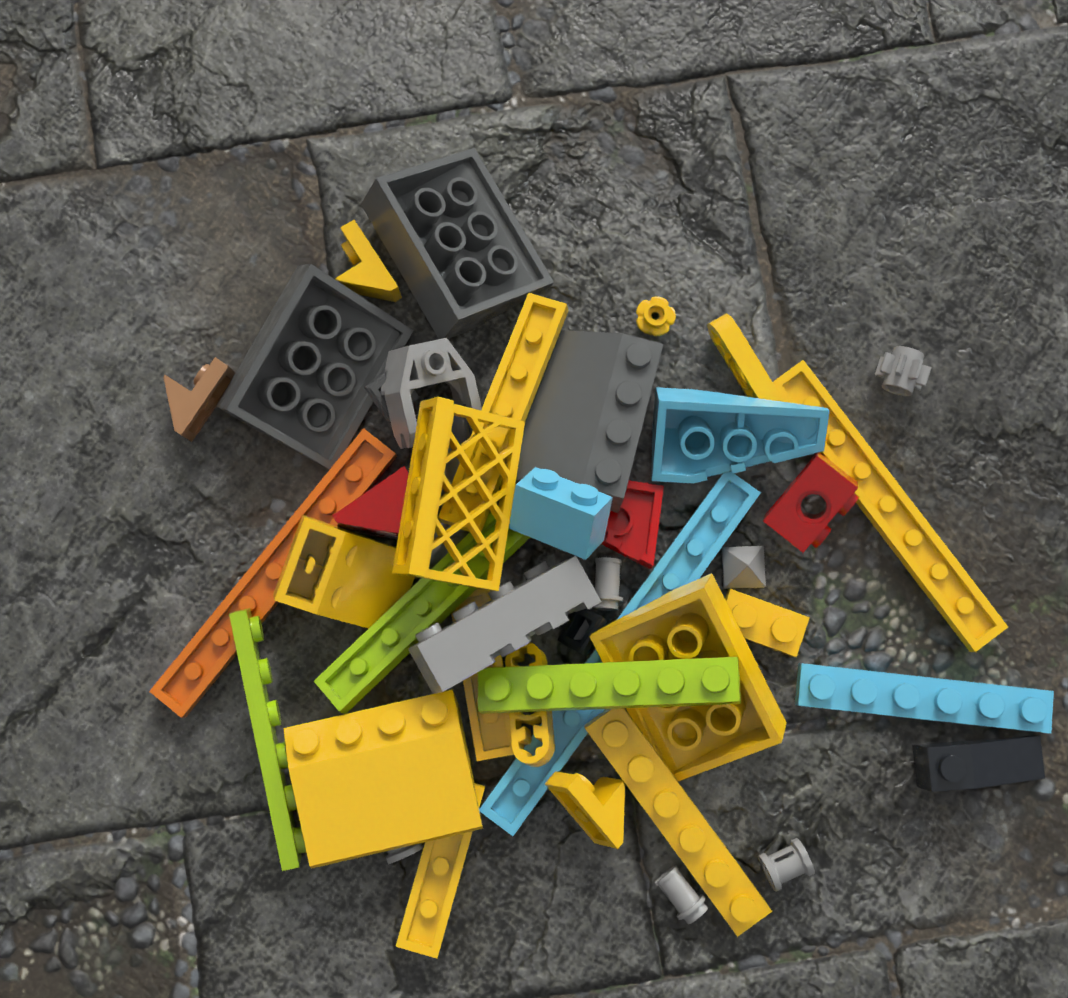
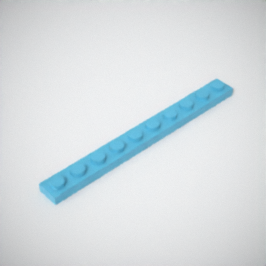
M732 471L723 473L616 620L676 588L699 579L761 492L736 474H732ZM595 649L585 663L603 662ZM605 709L552 711L555 751L551 760L543 766L531 767L516 758L479 808L480 812L514 836L548 789L545 785L547 780L555 771H561L588 732L584 725ZM533 734L531 736V743L525 745L524 750L535 756L536 748L542 747L543 742L536 739Z

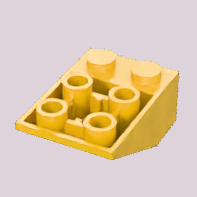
M302 515L273 596L275 601L313 614L369 629L411 589L415 577L392 574L396 547Z

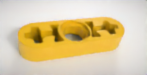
M726 313L708 323L707 328L712 341L747 397L784 402L734 319Z
M530 642L506 655L505 665L506 667H517L519 662L524 661L525 654L527 653L535 659V662L530 663L529 666L548 665L545 653ZM538 711L531 715H524L522 712L509 713L511 745L515 757L531 767H540L547 764L555 751L552 711ZM522 723L533 725L534 737L543 742L542 747L536 748L535 756L524 750L525 745L530 744L532 738L531 730L525 726L522 727Z

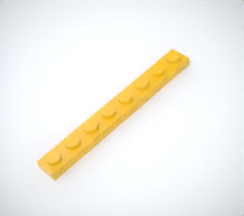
M802 360L774 380L773 384L784 402L824 407L830 410L825 449L820 453L858 482V489L855 491V494L859 496L856 502L969 652L978 651L1008 628L1007 624L805 361Z

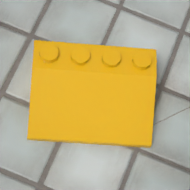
M712 573L666 593L589 636L603 663L738 657L741 704L626 708L633 721L677 781L782 743L787 722Z
M453 689L283 728L288 770L311 869L483 829L460 707Z

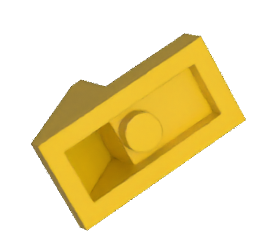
M352 220L342 226L340 229L346 241L341 244V247L354 267L335 278V280L358 295L392 302L401 299L402 296L398 285L356 221Z
M555 771L545 783L548 789L595 844L619 849L623 844L625 784L623 780L600 777L592 785L586 777L579 773L568 774Z

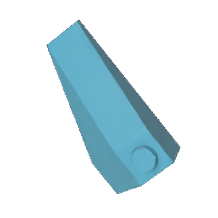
M656 387L652 423L651 479L658 482L694 484L708 480L707 477L730 471L734 474L746 471V467L770 461L778 463L822 452L825 449L830 410L824 407L703 390Z

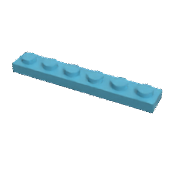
M798 663L795 705L1051 733L1054 691Z

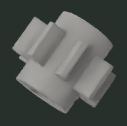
M896 346L892 354L885 352L884 357H880L875 375L884 378L882 383L884 390L900 396H911L914 389L921 390L922 386H926L931 367L922 365L924 359L922 352L910 347Z

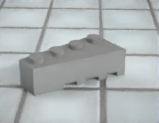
M574 556L548 567L546 561H543L523 573L527 580L514 587L511 581L499 586V591L489 592L491 601L478 608L474 601L452 613L456 620L455 622L444 628H441L437 622L417 633L415 636L419 642L409 647L408 650L432 693H441L492 665L495 662L494 658L497 656H506L527 645L532 640L531 636L534 634L538 636L569 621L566 615L583 609L588 610L601 603L602 601L578 558Z

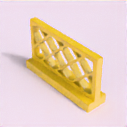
M434 397L420 402L392 574L499 591L525 426L524 421L454 404V400L442 397ZM454 416L466 418L475 433L462 444H459L451 431ZM479 422L487 423L488 425L483 428ZM497 426L510 429L508 447L500 453L497 452L487 436V433ZM479 440L491 460L475 470L464 450ZM457 457L468 477L452 487L444 473L446 463ZM495 466L503 480L501 489L494 495H491L480 476ZM470 483H473L484 502L469 513L457 493ZM443 489L445 494L441 496V491ZM450 500L461 519L445 531L437 516L439 506ZM489 508L496 519L495 531L484 538L473 519ZM466 525L477 545L461 556L450 536ZM436 532L438 537L434 539V534ZM443 543L454 562L442 572L430 570L432 550ZM481 551L489 561L487 580L475 578L466 562ZM457 569H460L463 576L452 573L455 572Z

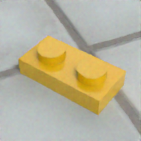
M728 589L725 600L745 640L792 657H797L810 617L736 590Z

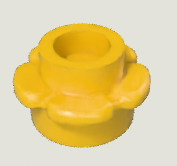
M652 297L649 301L643 300L636 309V314L638 315L636 324L643 333L662 336L669 331V326L675 322L676 313L674 308L669 307L668 301L662 297ZM653 313L659 314L657 320L652 318Z

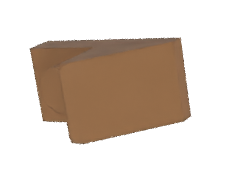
M216 357L210 365L205 364L195 376V387L192 391L164 375L174 431L191 442L216 408L235 374L227 364Z

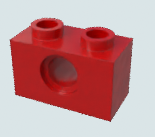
M818 452L767 511L763 522L802 553L805 552L810 544L817 548L831 532L832 529L827 524L837 513L844 516L857 502L859 496L855 494V491L858 489V482ZM816 494L825 500L826 507L820 513L811 514L802 507V500L808 495Z

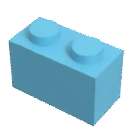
M535 467L515 485L509 529L586 560L604 541L613 497L598 492L593 486L578 484L562 478L552 470Z

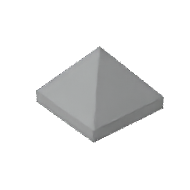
M764 546L722 547L724 589L766 587Z

